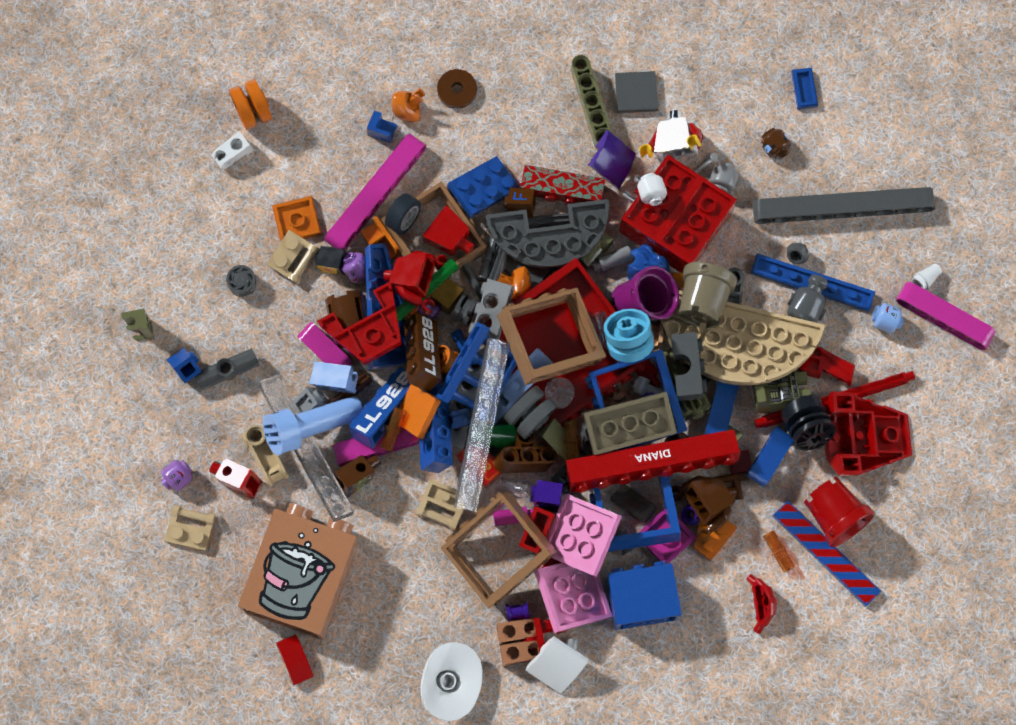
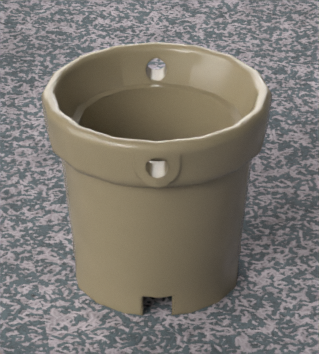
M707 262L688 263L684 266L683 271L684 287L678 315H680L682 321L690 325L699 327L700 323H707L706 328H716L719 326L728 297L736 287L737 277L728 269Z

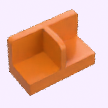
M375 216L373 218L374 223L360 231L368 245L386 243L392 261L400 256L399 247L378 217Z

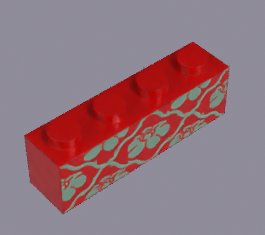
M524 165L520 188L534 189L535 197L544 198L547 202H555L557 200L563 201L567 205L602 200L605 179Z

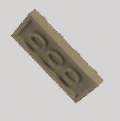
M667 392L583 413L593 455L677 433Z

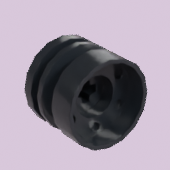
M806 395L788 403L782 410L781 419L789 431L794 446L798 450L808 451L819 448L828 443L836 433V427L831 417L827 414V409L819 396Z

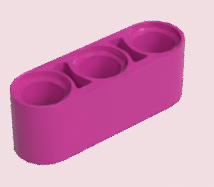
M312 321L297 335L324 363L348 366L354 363Z

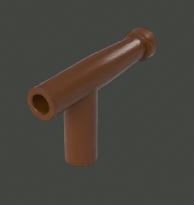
M748 471L714 477L721 479L723 483L732 482V486L737 490L735 500L744 499L740 481L750 479L746 476Z

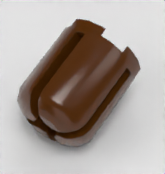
M361 290L346 291L347 295L337 298L333 294L325 300L327 314L329 315L334 312L343 329L367 317L366 294L363 295ZM333 338V342H334L338 347L344 348L341 344H339V343Z

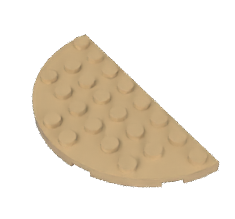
M679 290V305L675 313L667 319L660 320L666 339L671 347L672 334L697 332V338H702L703 351H699V358L704 359L705 371L701 372L702 375L722 383L744 386L769 383L785 377L798 369L817 348L825 328L824 324L732 302L726 303L719 326L709 329L706 328L707 323H700L699 327L682 321L680 315H678L683 293L681 290ZM683 360L688 366L691 367L689 362Z

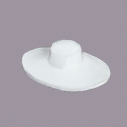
M458 642L442 644L431 653L426 662L421 680V699L425 709L437 719L445 721L459 720L471 711L478 699L483 672L481 660L468 645Z

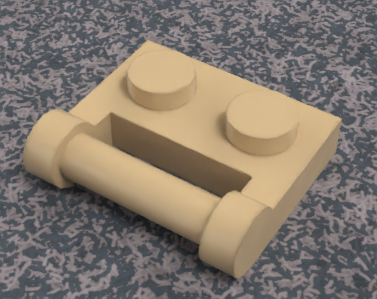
M288 230L267 265L296 284H299L301 275L320 249ZM302 248L308 249L294 273L288 271Z
M430 479L416 515L419 517L425 516L456 531L470 495ZM428 502L455 513L453 519L426 508Z
M174 504L164 541L207 552L216 514H205L183 509L180 505ZM180 516L206 522L205 528L179 523L178 518Z

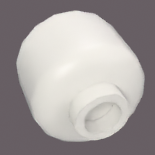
M649 173L642 176L638 182L637 188L643 203L650 204L651 206H657L662 203V200L667 195L662 177Z

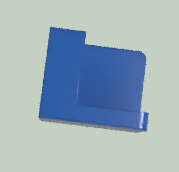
M374 111L367 126L368 136L391 143L397 129V124L382 119V113Z

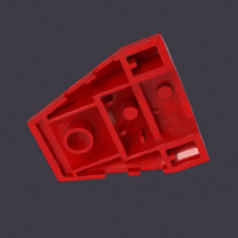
M830 392L826 409L827 414L831 417L836 427V433L825 444L826 460L839 476H858L912 456L908 414L888 406L878 405L870 399L865 400L852 392Z

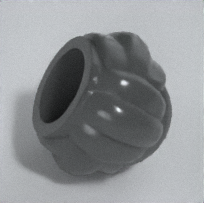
M792 243L787 247V257L790 262L794 264L807 262L809 253L805 244Z

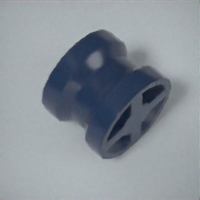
M469 408L448 412L449 417L452 419V429L473 424L468 416Z

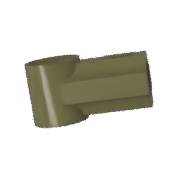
M604 231L594 249L579 260L580 264L583 267L589 268L601 253H605L615 239Z

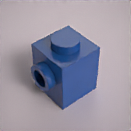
M181 348L166 359L184 383H187L201 372V369L196 364L199 360L192 351L188 353L184 348Z

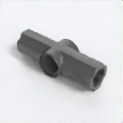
M251 348L230 358L218 360L216 364L202 369L195 376V379L202 391L225 380H233L237 375L258 367L259 363ZM230 365V372L226 374L222 373V369L225 366Z

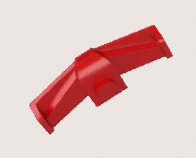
M817 346L813 354L800 366L799 371H806L807 376L817 379L820 378L823 371L851 386L855 365Z

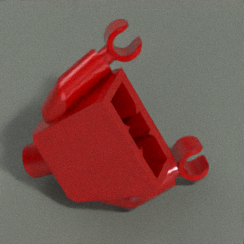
M416 250L407 256L398 257L393 270L384 271V281H390L395 293L402 299L415 306H422V311L426 315H430L432 311L425 306L435 307V303L432 299L422 300V298H426L434 268L436 267L439 270L447 262V258L445 255L434 257L433 254Z

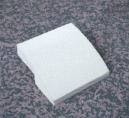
M553 636L541 647L540 653L527 664L525 671L561 694L579 675L588 663V658Z

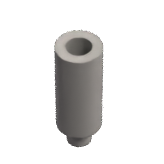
M629 246L597 258L598 262L592 264L594 272L598 270L605 272L634 258L630 254Z

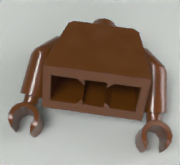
M700 475L682 483L681 487L677 485L671 487L672 493L678 492L677 495L673 496L674 501H680L683 493L702 524L709 526L707 529L701 528L697 532V537L702 533L707 535L702 540L703 544L709 541L712 532L715 533L727 523L732 513L731 507L734 505L735 498L737 497L735 487H726L719 478L711 479Z

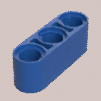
M776 427L757 455L746 476L764 488L793 443L790 435Z

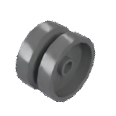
M537 385L523 395L503 417L510 426L516 425L523 419L517 428V433L523 439L537 431L558 407L551 399L543 401L539 406L537 405L544 396V392Z

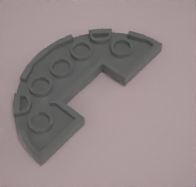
M609 200L567 204L570 224L529 229L527 210L488 214L485 216L492 238L509 257L530 267L552 269L563 267L574 258H577L579 261L594 249L607 225Z

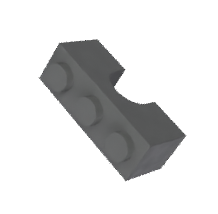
M697 332L672 334L674 361L685 360L691 365L690 370L686 374L675 375L678 401L704 399L703 392H707L706 379L701 378V372L705 371L704 359L699 358V351H703L702 338H697Z

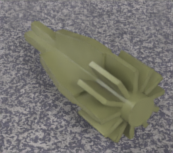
M673 349L663 354L670 369L669 373L677 395L675 375L686 374L689 369L685 364L681 365L679 360L674 361ZM703 392L704 399L678 401L685 421L699 419L707 413V410L711 409V404L705 392Z

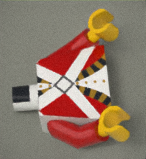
M672 110L669 112V120L658 124V129L655 131L650 142L639 147L641 158H644L647 154L649 158H652L653 153H655L663 161L667 154L673 158L698 154L697 145L698 147L702 146L700 142L702 133L694 123H690L686 118H681V111Z

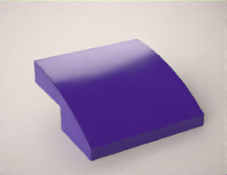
M606 130L595 146L598 151L588 166L612 186L619 189L632 167L636 153L609 130Z

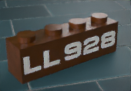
M416 311L404 323L407 380L409 384L429 393L441 381L437 321Z

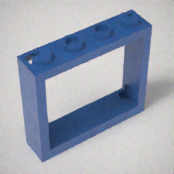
M662 349L653 350L644 359L636 362L625 363L619 361L587 372L586 384L589 390H593L595 397L591 399L595 410L604 408L605 404L596 376L653 358L663 391L667 392L677 431L676 434L687 431ZM665 436V437H661V438H658V439H654V440L642 442V443H639V444H635V445L623 447V448H620V449L612 450V452H613V451L624 450V449L635 448V447H638V446H641V445H644V444H647V443H650V442H653V441H656V440H659V439H662V438H666V437H669V436Z
M658 476L668 528L614 536L608 552L680 541L681 531L669 476ZM598 487L592 488V494H589L590 503L603 508L600 489Z

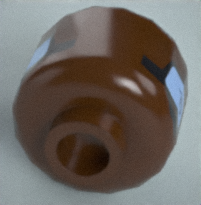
M772 128L762 135L761 147L770 158L778 157L782 159L789 153L788 149L791 146V141L782 129Z

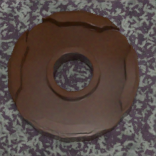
M449 70L438 81V97L449 108H465L476 98V80L465 70ZM454 85H460L463 90L460 93H454L451 88Z

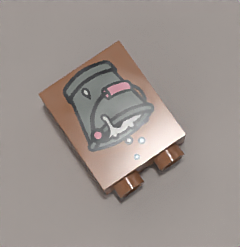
M289 503L286 512L276 508L273 511L238 607L244 613L324 640L359 541L355 535L351 534L354 525L334 517H329L327 525L311 521L312 510Z

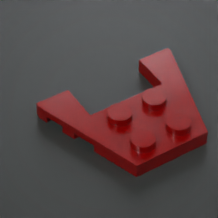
M390 281L373 290L382 306V309L345 329L342 328L334 312L317 321L324 331L364 365L402 345L393 288Z

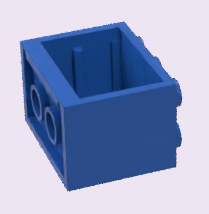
M667 561L655 562L654 566L645 567V564L632 566V570L624 571V568H615L611 570V573H608L606 584L614 630L677 621L681 617L682 613L672 563L667 564Z

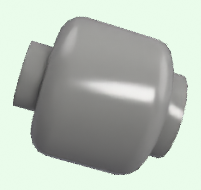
M723 163V165H716L713 168L709 181L728 193L734 190L739 174L732 164Z

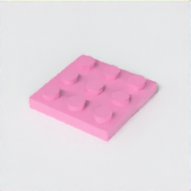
M565 493L547 536V540L557 551L551 558L597 577L622 516Z
M565 563L534 571L554 633L613 617L599 574L595 577Z

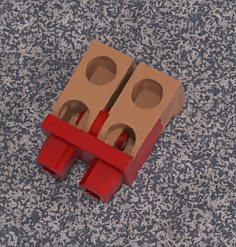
M533 618L497 623L496 629L503 667L532 661L546 643L544 642L543 634L554 632L550 620Z

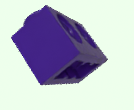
M537 480L536 486L532 485L530 502L534 503L533 508L537 506L546 511L558 512L563 484Z

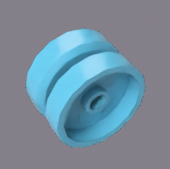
M633 308L623 309L613 313L605 321L604 334L607 340L608 351L611 357L617 361L625 363L636 362L644 359L653 350L654 338L650 319L643 311Z

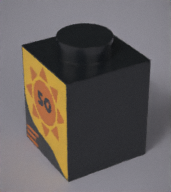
M321 246L315 256V265L321 272L345 276L341 270V265L347 253L344 249Z

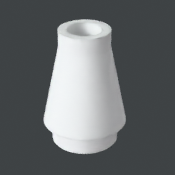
M933 264L915 273L911 282L928 290L942 273V269L939 265Z

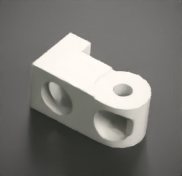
M239 131L212 153V158L224 170L254 150Z

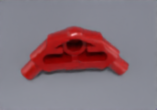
M750 574L746 580L752 585L751 590L753 592L756 612L755 619L757 620L753 630L761 634L764 627H767L776 614L778 601L771 586H768L762 579H757L753 574Z

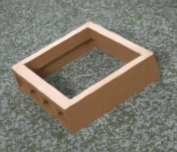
M441 181L415 197V199L420 201L421 207L441 196L445 204L469 227L470 234L468 237L475 244L476 249L455 261L459 266L455 271L457 272L462 269L463 265L470 264L484 255L487 250L486 245L488 244L482 234H477L475 231L476 225L473 220L466 218L464 208L459 202H455L453 199L454 195ZM386 216L381 218V223L399 247L400 256L403 257L410 254V250L400 235L385 225Z
M563 288L553 295L545 293L535 300L527 298L517 305L510 303L508 306L502 307L503 310L497 315L525 386L599 364L606 357L578 288L570 290ZM567 303L587 354L533 369L513 318Z
M499 492L496 496H493L490 499L492 503L487 507L482 506L475 512L476 517L471 521L468 519L461 524V530L457 534L452 533L445 540L446 543L441 547L442 551L488 609L496 606L533 574L535 570L557 553L510 492L502 494ZM505 504L542 551L493 593L457 546Z

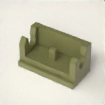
M144 308L121 313L122 319L128 325L126 326L127 330L140 329L142 332L140 335L133 336L134 340L154 339L152 322Z

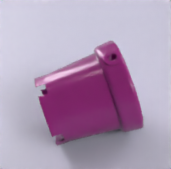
M658 266L646 267L639 271L632 279L615 287L612 293V298L615 297V304L612 306L616 312L632 308L641 310L652 321L667 319L675 313L679 305L680 294L678 285L673 276L664 268Z

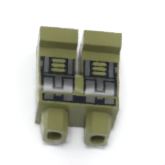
M793 371L778 380L752 385L756 412L781 411L791 401L810 395L809 388L798 389V386L807 385L806 371Z

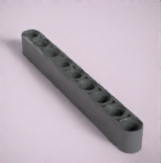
M931 187L765 198L752 202L754 223L756 224L923 213L936 209L933 188Z

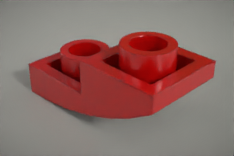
M296 634L276 642L293 685L314 677Z

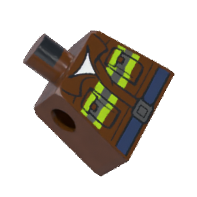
M360 455L335 471L332 484L346 500L373 479L374 470L381 466V462L376 455L371 456L367 460L363 455Z

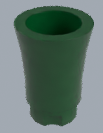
M507 422L472 424L467 429L468 444L476 445L477 447L499 449L514 447L516 441L515 426H510Z

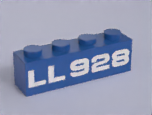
M400 366L393 372L384 386L377 390L373 399L365 404L362 412L351 421L349 428L353 439L373 449L395 423L396 414L410 387L406 369Z

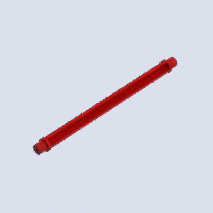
M913 371L901 372L841 392H852L857 394L856 396L863 398L908 384L909 381L915 380V375ZM829 395L821 398L825 407ZM782 410L754 420L756 429L768 428L783 423L781 419Z

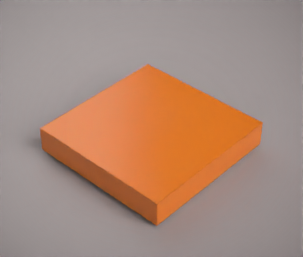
M312 196L272 205L281 241L288 230L303 239L322 235Z
M410 384L394 422L416 437L423 439L441 400Z

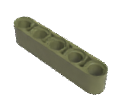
M577 55L572 60L571 73L595 147L599 142L598 139L604 135L606 130H609L611 133L612 131L590 61L585 55ZM577 65H583V66H585V68H584V69H578V68H576V66H577ZM589 83L591 86L585 88L581 84ZM594 101L596 105L590 106L587 102ZM600 119L602 123L595 124L593 120Z

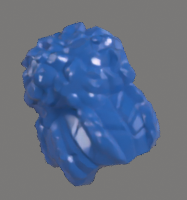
M644 244L639 248L631 250L630 254L635 257V260L628 266L627 279H632L639 271L650 266L664 268L670 273V262L666 260V257L655 254L651 246Z

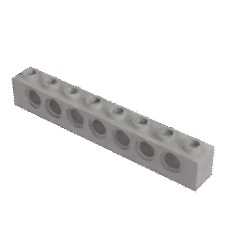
M488 278L487 282H483L480 291L482 299L480 303L476 304L474 314L477 316L475 323H471L468 335H470L477 322L483 324V319L490 317L492 325L488 332L489 336L499 341L502 327L497 315L503 310L502 307L510 304L515 286ZM493 296L498 299V305L495 308L489 306V299ZM486 344L483 349L479 348L478 352L479 355L493 362L496 349ZM470 364L467 369L468 373L487 383L490 371L481 365L477 369H473ZM465 381L460 382L457 387L458 392L481 404L484 392L474 386L469 390L465 387ZM454 399L449 404L450 412L461 409L459 402ZM469 408V419L475 424L476 419L474 417L477 412ZM470 425L461 427L459 430L451 428L452 446L464 449L468 445L467 429Z

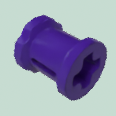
M527 601L517 605L506 604L508 622L530 619Z

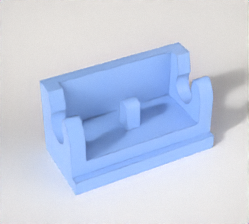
M314 362L309 384L322 390L355 394L358 372H353V367L348 365Z

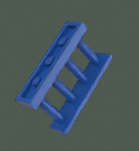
M477 322L435 397L446 403L453 399L477 412L474 419L484 423L485 420L491 417L492 408L517 364L511 349L490 337L488 333L490 328ZM485 343L508 356L502 368L479 355L478 350L481 344ZM476 362L498 375L492 386L468 373L467 369L471 363ZM466 381L487 393L483 403L480 405L459 393L457 387L460 382Z

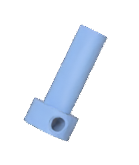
M352 396L295 415L285 408L274 414H266L264 416V435L271 451L279 456L291 450L299 449L304 438L350 424L362 412L363 407L356 396Z

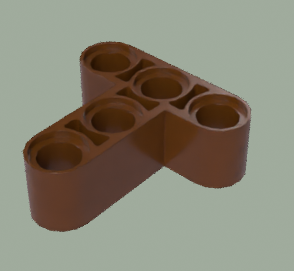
M522 419L514 425L516 429L514 447L502 449L494 459V467L500 473L546 472L555 463L558 454L550 446H536L533 433L526 439H523L517 433V428L522 423Z

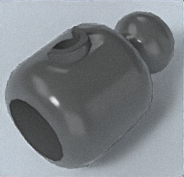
M813 274L809 277L808 287H800L795 293L791 294L792 296L787 303L789 305L787 315L817 323L818 320H822L826 312L824 309L826 299L821 292L826 289L828 282L822 276Z

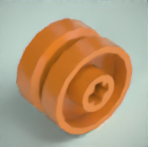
M255 78L245 82L247 96H245L242 88L239 86L228 90L246 130L256 127L254 113H256L259 121L262 123L273 119L268 108L267 99Z

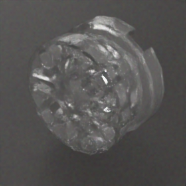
M557 377L547 383L545 388L546 400L551 399L558 406V409L565 408L572 402L574 387L569 380Z

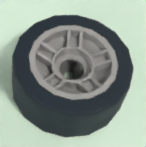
M408 193L400 195L389 208L385 218V225L399 235L404 234L417 220L421 210V202Z

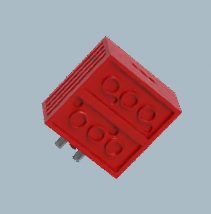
M667 154L654 173L663 178L667 191L666 197L662 200L661 204L651 206L641 201L638 188L634 191L638 195L637 197L625 191L622 197L632 204L621 218L619 232L639 246L644 244L651 246L655 254L666 257V260L670 262V266L683 274L684 266L688 263L699 261L732 214L737 199ZM636 175L634 181L638 183L641 176Z

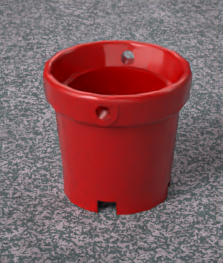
M834 477V484L828 480L810 494L813 498L810 503L807 499L804 501V504L825 533V540L828 545L833 548L856 535L875 515V512L868 505L862 504L838 477Z

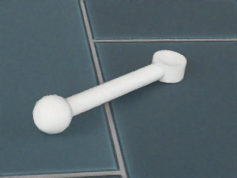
M712 153L710 158L694 172L699 173L712 161H717L718 155Z

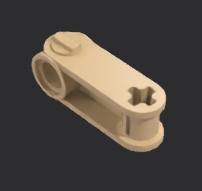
M262 424L250 426L243 433L244 437H242L246 448L251 449L269 486L272 487L273 483L283 478L288 479L289 476L278 455H275L267 444ZM254 433L262 434L261 440L257 442L251 441V437Z

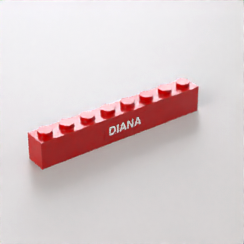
M733 429L566 460V471L571 492L577 491L582 493L597 487L604 489L613 484L625 485L635 480L647 481L656 476L668 477L673 473H689L699 468L711 469L721 464L732 465L739 461L740 450Z

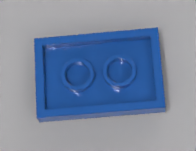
M497 156L450 181L447 185L470 218L504 200L505 196L509 195L510 188H520L519 184Z

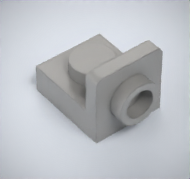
M306 387L291 402V405L298 414L326 405L328 401L321 389Z

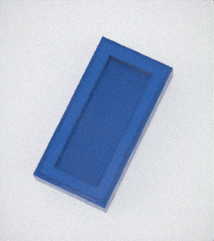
M812 68L792 70L791 75L797 110L818 107Z

